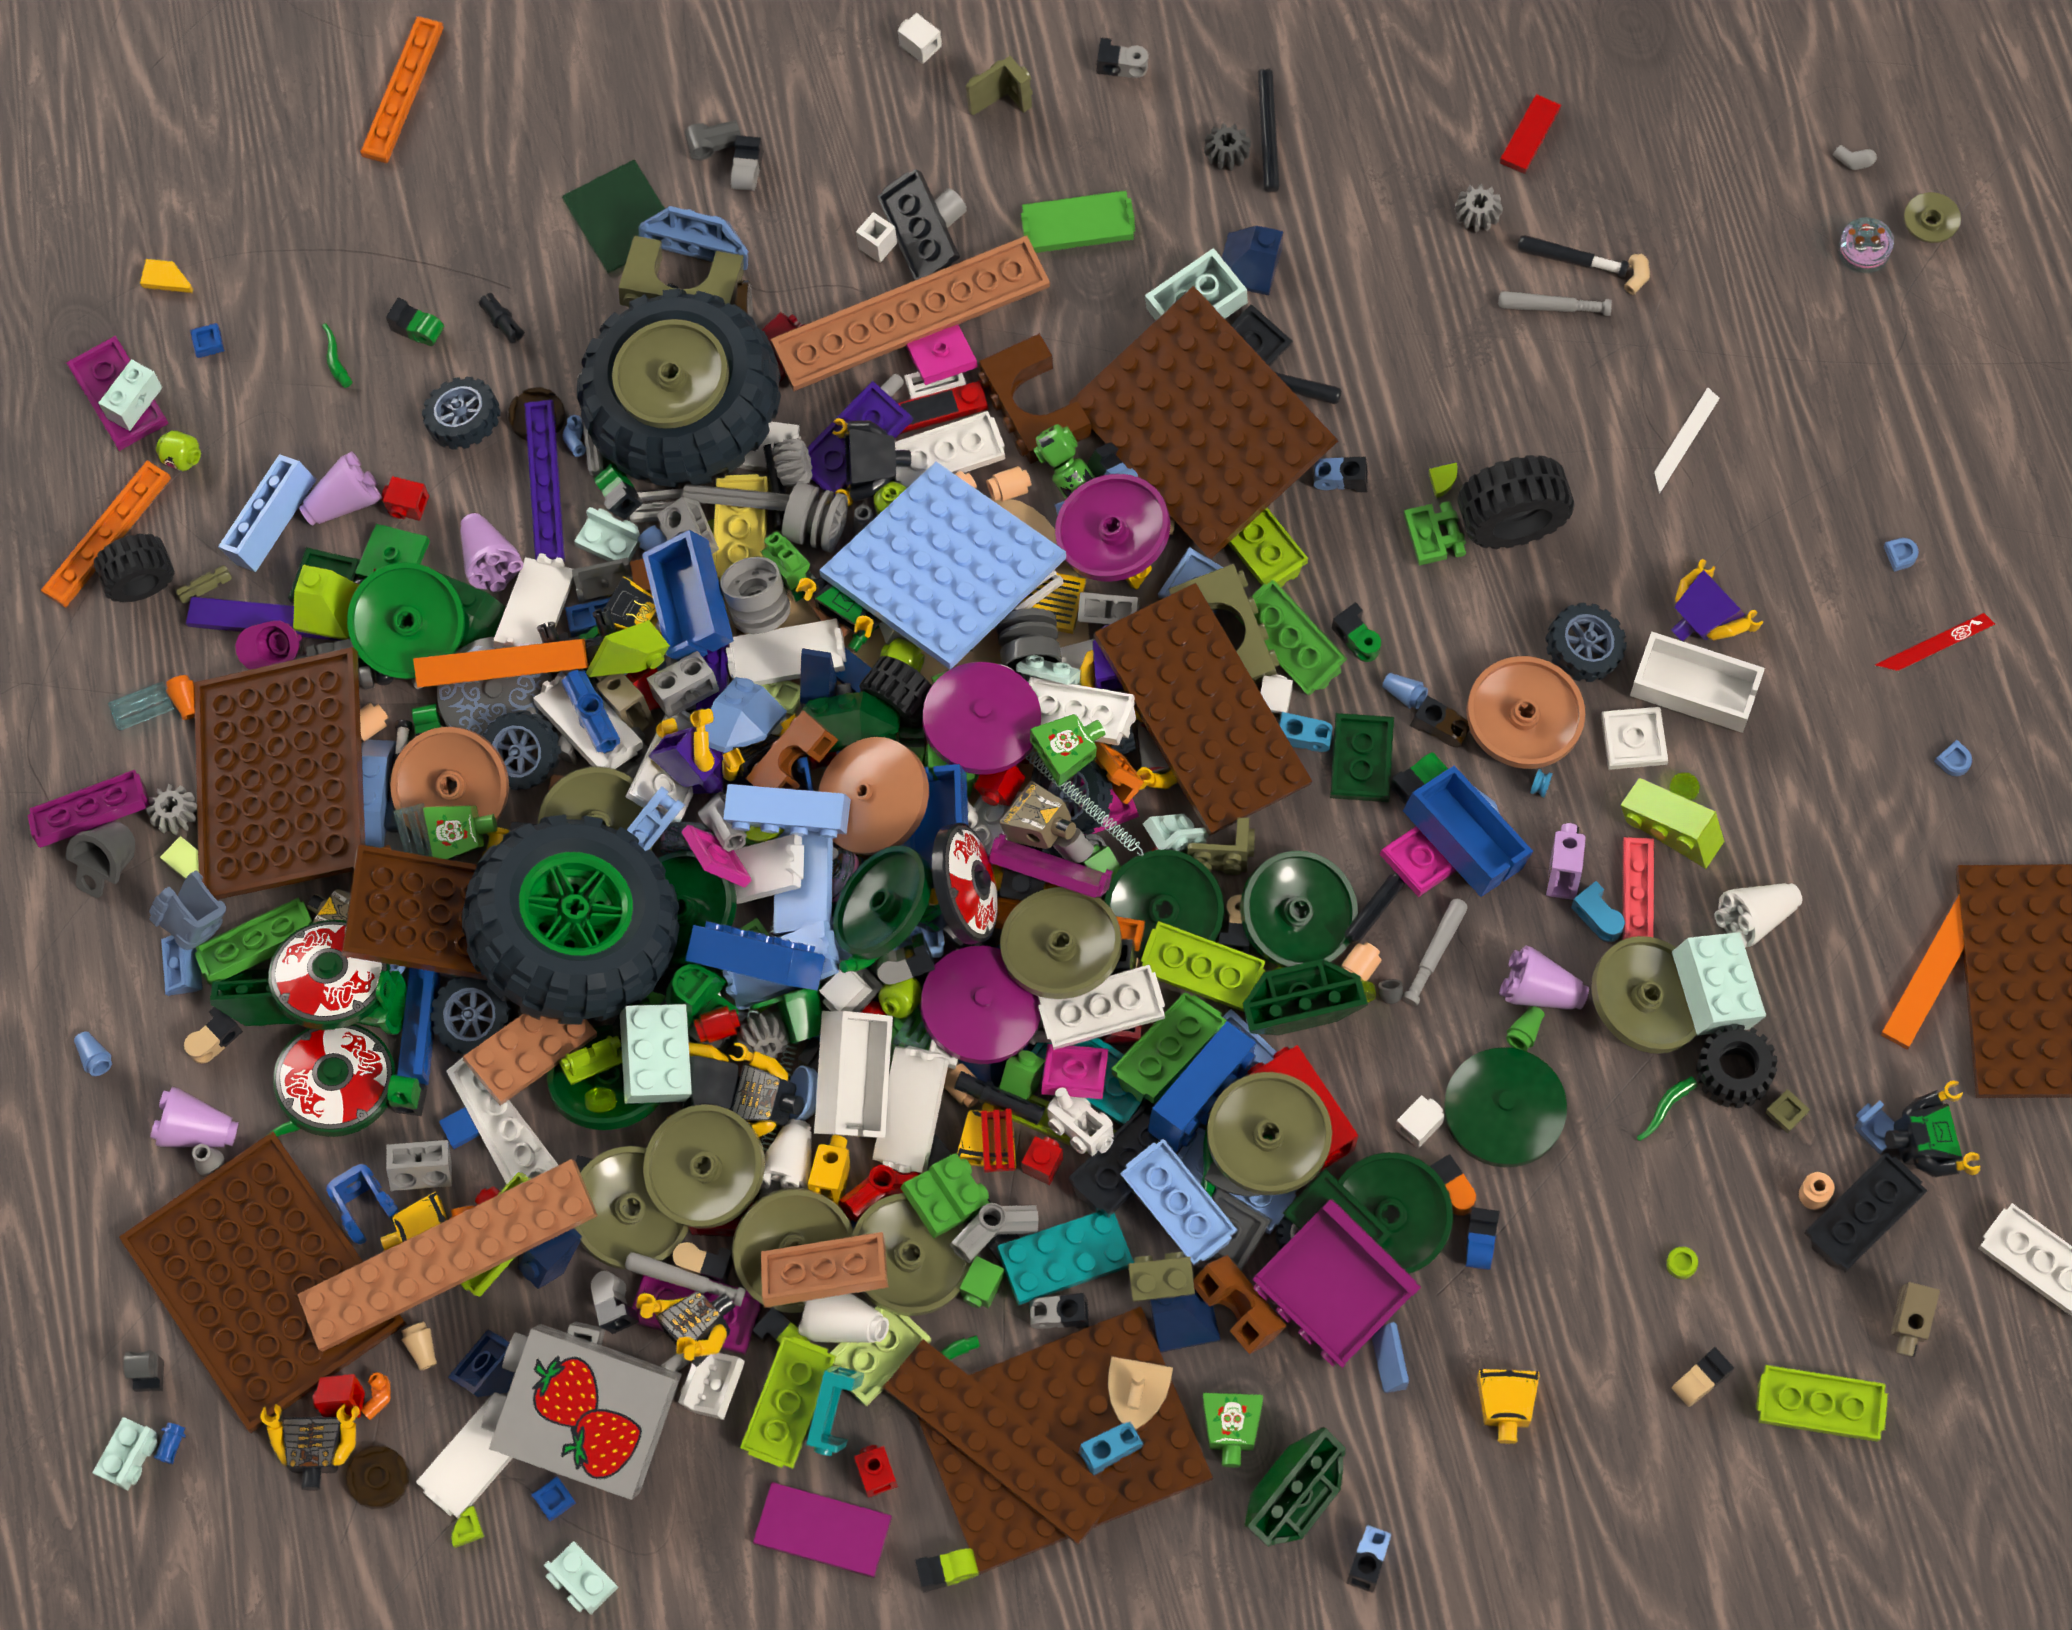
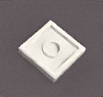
M1660 707L1604 711L1601 713L1608 770L1668 764Z

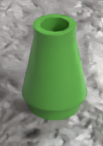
M1529 1006L1526 1012L1507 1029L1508 1035L1506 1040L1508 1044L1513 1048L1524 1051L1533 1047L1541 1021L1545 1016L1544 1012L1536 1006Z

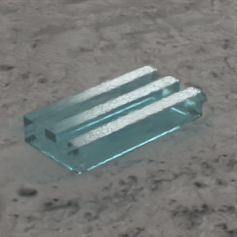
M163 681L108 703L119 731L174 710ZM163 700H164V702H165V703H162V704H160V705H157V706H155V707H152V708H150V709H147V710H145V711H142V712H140V713H137V714H135V715H132V716H130V717H127V718L121 720V717H123V716H125V715H128V714L133 713V712H135V711H138V712H139V711H141V710H144V709L148 708V706L153 705V704L158 703V702L163 701Z
M424 803L393 811L404 852L413 853L403 814H407L417 852L419 855L426 856L414 813L417 811L428 854L430 857H433L423 808H425Z
M920 1004L909 1015L895 1036L894 1045L899 1046L902 1044L905 1048L909 1045L925 1050L932 1040L928 1032H926L920 1043L916 1042L925 1029L923 1020H921L910 1038L905 1037L921 1013Z

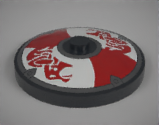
M955 823L942 827L936 835L932 851L933 882L941 912L951 931L962 942L975 944L988 940L994 932L998 915L997 886L992 864L988 862V853L979 836L968 825Z

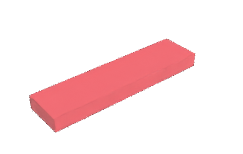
M1624 837L1622 916L1624 917L1625 924L1622 931V940L1637 936L1653 937L1654 838Z

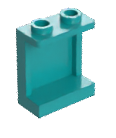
M836 1365L824 1371L806 1444L813 1446L815 1453L832 1456L833 1452L837 1453L847 1446V1439L831 1434L842 1389L853 1391L860 1387L865 1373Z

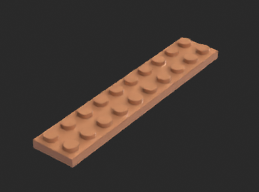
M1026 235L771 339V345L793 391H796L907 346L908 343L961 324L1049 288L1050 281Z
M570 1159L297 1295L317 1348L320 1351H325L598 1215L576 1161Z

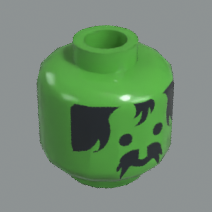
M1055 424L1037 435V447L1034 448V452L1041 463L1047 461L1049 465L1056 467L1075 455V447L1078 446V443L1068 426L1063 428L1061 425Z
M1072 457L1053 468L1055 473L1053 474L1052 481L1066 499L1082 484L1095 478L1084 460L1080 458L1073 459Z

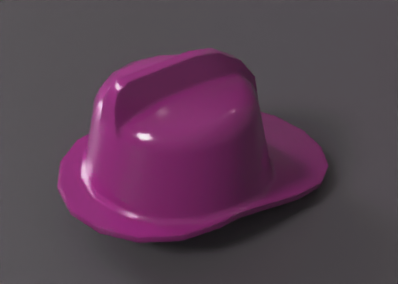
M270 621L253 625L244 629L238 636L235 644L236 654L239 661L248 669L291 661L298 654L299 641L302 640V636L298 635L289 624L283 621Z

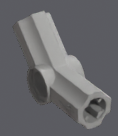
M723 790V793H714L709 802L698 811V814L704 824L713 830L722 848L730 852L742 848L746 844L745 838L747 835L745 831L732 829V825L723 820L727 790Z
M996 1203L986 1204L981 1208L979 1214L950 1243V1246L956 1255L970 1263L989 1241L998 1234L1037 1233L1036 1205L1000 1206ZM985 1215H992L997 1219L998 1224L996 1226H989L985 1223L983 1217Z

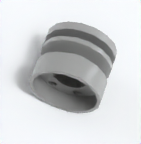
M798 482L792 490L786 506L782 524V536H785L791 542L803 545L811 534V547L818 549L821 546L822 550L832 552L846 524L847 495L837 493L834 497V492L827 490L819 501L820 492L818 487Z
M763 557L745 558L732 564L721 577L720 587L728 604L732 622L743 633H767L778 628L786 621L790 614L791 604L783 587L782 576L778 566L772 560Z

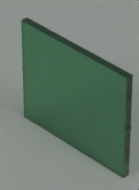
M635 159L562 196L563 201L607 274L626 264L634 236H639L640 224L665 209Z

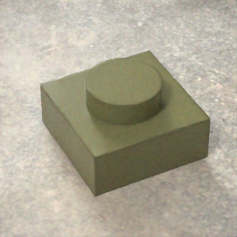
M1787 1089L1765 1113L1788 1134L1809 1113L1810 1109Z

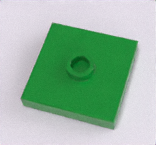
M376 524L355 574L358 578L365 579L373 573L374 568L378 570L384 566L402 562L421 564L430 539L428 536Z

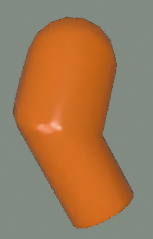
M380 1372L373 1373L368 1380V1384L371 1385L372 1398L362 1407V1413L369 1420L376 1416L391 1399L390 1381L387 1376Z

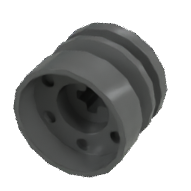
M1038 608L1020 609L1010 612L996 625L998 643L1002 647L1000 649L1001 664L1012 668L1020 676L1021 673L1016 671V665L1026 656L1037 655L1049 662H1062L1060 643L1056 641L1058 638L1056 615L1053 612Z

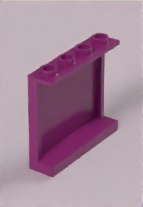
M1332 1198L1252 1279L1256 1283L1253 1288L1262 1298L1267 1301L1271 1297L1279 1305L1275 1310L1288 1323L1293 1319L1301 1327L1298 1333L1309 1344L1315 1341L1323 1349L1320 1354L1330 1365L1334 1367L1338 1363L1342 1368L1391 1316L1421 1288V1285Z

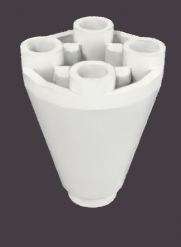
M1792 883L1728 890L1723 892L1719 898V910L1715 911V920L1721 928H1725L1727 933L1740 932L1744 946L1750 947L1759 942L1796 911L1798 906L1802 904V895L1798 887Z
M795 1119L788 1120V1123L782 1127L765 1153V1171L759 1190V1198L781 1189H808L811 1173L812 1135L810 1132L811 1127L807 1122Z
M853 1294L803 1301L805 1308L803 1319L799 1324V1334L807 1337L810 1341L874 1343L875 1341L881 1342L887 1335L889 1328L888 1319Z

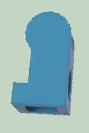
M1281 713L1278 723L1292 747L1307 748L1317 752H1326L1330 749L1333 729L1330 723L1295 714Z
M1595 881L1574 898L1571 908L1600 939L1606 942H1614L1622 934L1625 924L1624 917L1620 912L1611 909L1602 899L1604 889Z
M1126 1422L1080 1444L1079 1453L1090 1473L1096 1475L1104 1471V1468L1121 1460V1458L1134 1453L1144 1444L1133 1424Z

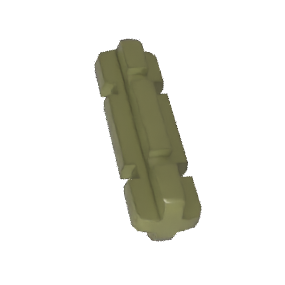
M222 565L214 569V573L208 572L190 581V585L186 586L184 584L178 587L176 593L180 601L187 603L191 600L192 596L197 595L198 597L218 587V583L224 584L230 581L232 577L227 567Z

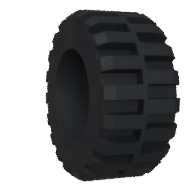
M1527 455L1524 458H1510L1509 461H1500L1492 467L1480 470L1479 474H1474L1469 478L1468 482L1462 485L1457 498L1470 540L1483 548L1491 547L1492 549H1499L1500 547L1513 548L1520 544L1521 546L1526 545L1530 541H1537L1544 538L1547 534L1554 533L1558 527L1566 524L1567 519H1570L1575 506L1563 466L1551 457L1547 458L1541 455L1538 457Z

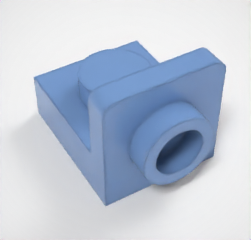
M1878 1101L1874 1106L1870 1103L1864 1106L1857 1113L1856 1116L1859 1120L1854 1126V1129L1879 1154L1888 1148L1885 1144L1886 1132L1894 1130V1121L1882 1110L1884 1104L1881 1101Z

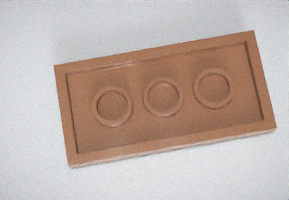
M522 1014L464 1055L463 1061L501 1106L557 1066L559 1061L565 1058V1054L578 1051L596 1038L597 1032L586 1019L580 1025L558 1024V1019L540 1016L538 1020Z
M883 1232L762 1251L761 1273L764 1306L771 1307L888 1288L886 1246Z

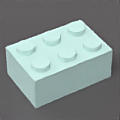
M1214 248L1145 295L1146 309L1155 320L1163 315L1192 286H1195L1224 318H1227L1248 303L1247 289Z
M1740 932L1687 938L1672 951L1697 1036L1713 1034L1718 1029L1723 1032L1725 1026L1732 1025L1733 1030H1736L1738 1025H1745V1030H1748L1766 1017Z
M686 1004L625 1006L620 1013L625 1103L685 1102L692 1094Z

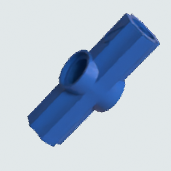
M574 670L569 672L562 679V686L578 715L579 724L586 730L596 752H603L605 754L613 751L620 744V738L604 709L602 698L596 694L585 671Z

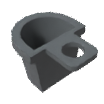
M111 821L92 831L80 832L70 839L67 846L66 859L78 865L76 876L77 888L95 898L101 897L105 879L116 884L120 879L122 870L133 859L135 838L127 826L117 821ZM85 875L94 879L96 888L86 884L84 880Z

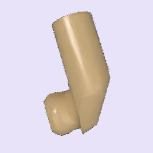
M1633 254L1628 260L1634 275L1624 285V289L1631 295H1634L1650 278L1649 261L1643 254Z

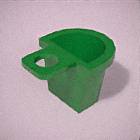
M688 964L676 971L666 989L667 1005L686 1004L687 1026L689 1030L694 1025V1020L700 1018V1014L709 1012L719 1006L728 1005L729 1010L735 1009L737 1015L739 1014L737 1007L718 995L726 985V981L700 965Z
M381 971L376 987V997L380 1005L366 1018L357 1022L358 1024L381 1028L386 1034H398L402 1030L407 986L399 971H392L391 976L388 971ZM385 982H386V983H387V987H386V994H385V996H384V984H385Z
M821 983L818 990L802 989L749 1007L750 1010L776 1003L782 1021L786 1026L790 1044L821 1034L823 1009L819 990L823 986Z

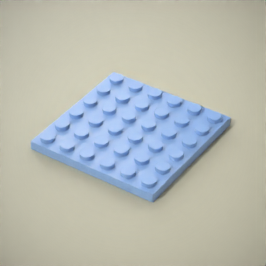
M935 462L819 571L820 577L951 670L1066 559V551L944 466Z

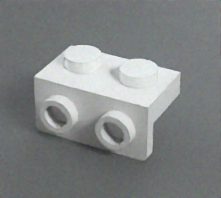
M717 1353L709 1355L698 1367H695L692 1363L687 1380L681 1390L679 1404L693 1413L724 1420L745 1361L736 1356Z

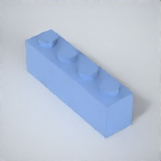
M279 454L218 547L236 565L256 572L317 479L300 461Z
M728 784L723 820L732 825V829L749 831L750 826L761 827V831L766 833H779V829H787L793 835L807 836L808 831L819 832L821 837L837 838V834H847L851 799L843 793Z

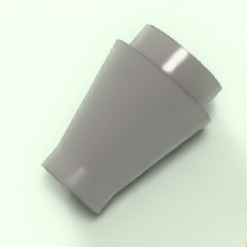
M199 1144L192 1151L195 1169L204 1177H207L224 1165V1156L218 1149L208 1147L205 1144Z

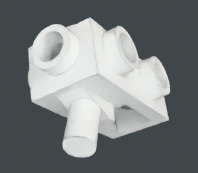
M1066 1088L1057 1089L1055 1092L1056 1096L1051 1100L1047 1108L1050 1128L1059 1136L1063 1133L1071 1138V1145L1080 1154L1086 1151L1093 1156L1098 1151L1100 1153L1106 1152L1113 1143L1112 1137H1114L1113 1123L1110 1118L1103 1112L1098 1114L1091 1108V1104L1086 1098L1070 1097Z

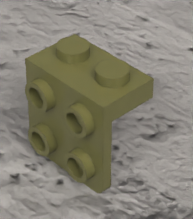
M1011 56L1004 60L996 61L990 69L981 75L973 76L966 85L968 111L975 115L1007 94L1023 113L1032 108L1031 95H1033L1030 87V81L1032 80L1030 73L1024 66L1020 67Z
M1237 818L1236 845L1189 843L1187 854L1204 864L1210 872L1211 870L1223 871L1228 875H1239L1241 872H1247L1248 857H1254L1255 829L1249 828L1250 818Z
M1183 1252L1165 1254L1164 1260L1153 1261L1152 1256L1134 1258V1263L1128 1264L1133 1302L1195 1295L1191 1257H1184Z

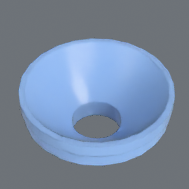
M799 1066L791 1076L790 1082L796 1084L797 1087L795 1096L803 1098L804 1106L800 1114L790 1113V1119L805 1121L815 1114L818 1073L815 1069L808 1066Z

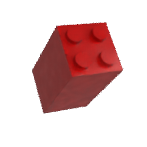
M1296 1045L1290 1049L1287 1046L1273 1055L1274 1059L1265 1065L1263 1062H1260L1250 1068L1247 1073L1252 1075L1262 1072H1274L1292 1076L1308 1085L1323 1101L1331 1121L1332 1140L1327 1159L1318 1172L1320 1173L1325 1168L1355 1151L1359 1135L1300 1047Z

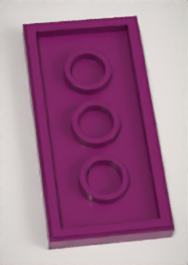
M115 335L66 363L116 447L121 451L169 423L155 399H153L130 431L107 419L99 402L131 361Z
M643 1275L632 1309L637 1311L639 1323L636 1324L663 1331L654 1312L650 1318L641 1316V1309L636 1307L640 1294H651L656 1300H676L688 1297L698 1291ZM710 1280V1281H712V1282H716V1283H718V1284H722L723 1286L725 1285V1286H727V1287H731V1288H733V1289H737V1290H738V1287L731 1286V1285H728V1284H724V1283H721V1282H717V1281H714V1280ZM747 1290L741 1306L735 1305L734 1309L723 1316L731 1331L721 1348L745 1356L763 1305L754 1299ZM708 1292L702 1293L710 1303L719 1297Z
M771 1482L753 1544L875 1578L892 1521V1515Z

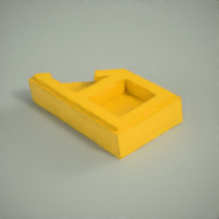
M146 259L140 282L142 288L186 293L193 292L191 284L174 262Z

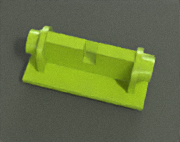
M609 1035L607 1039L592 1044V1047L589 1049L585 1047L574 1053L565 1054V1058L561 1059L559 1064L570 1084L621 1064L622 1051L620 1049V1040L617 1036L611 1037Z

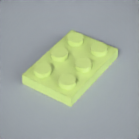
M878 1306L874 1309L879 1311L889 1322L887 1335L881 1342H841L830 1353L837 1356L834 1365L865 1373L862 1385L850 1391L865 1407L884 1390L883 1386L922 1339L928 1343L932 1341L931 1337L908 1316L893 1314Z

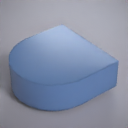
M1908 538L1888 541L1883 546L1894 572L1912 566L1918 557L1919 550L1917 545Z
M1956 740L1936 757L1934 762L1947 774L1962 776L1969 770L1972 764V756Z

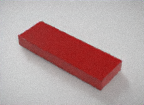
M1536 94L1500 159V164L1525 174L1557 117L1561 104Z

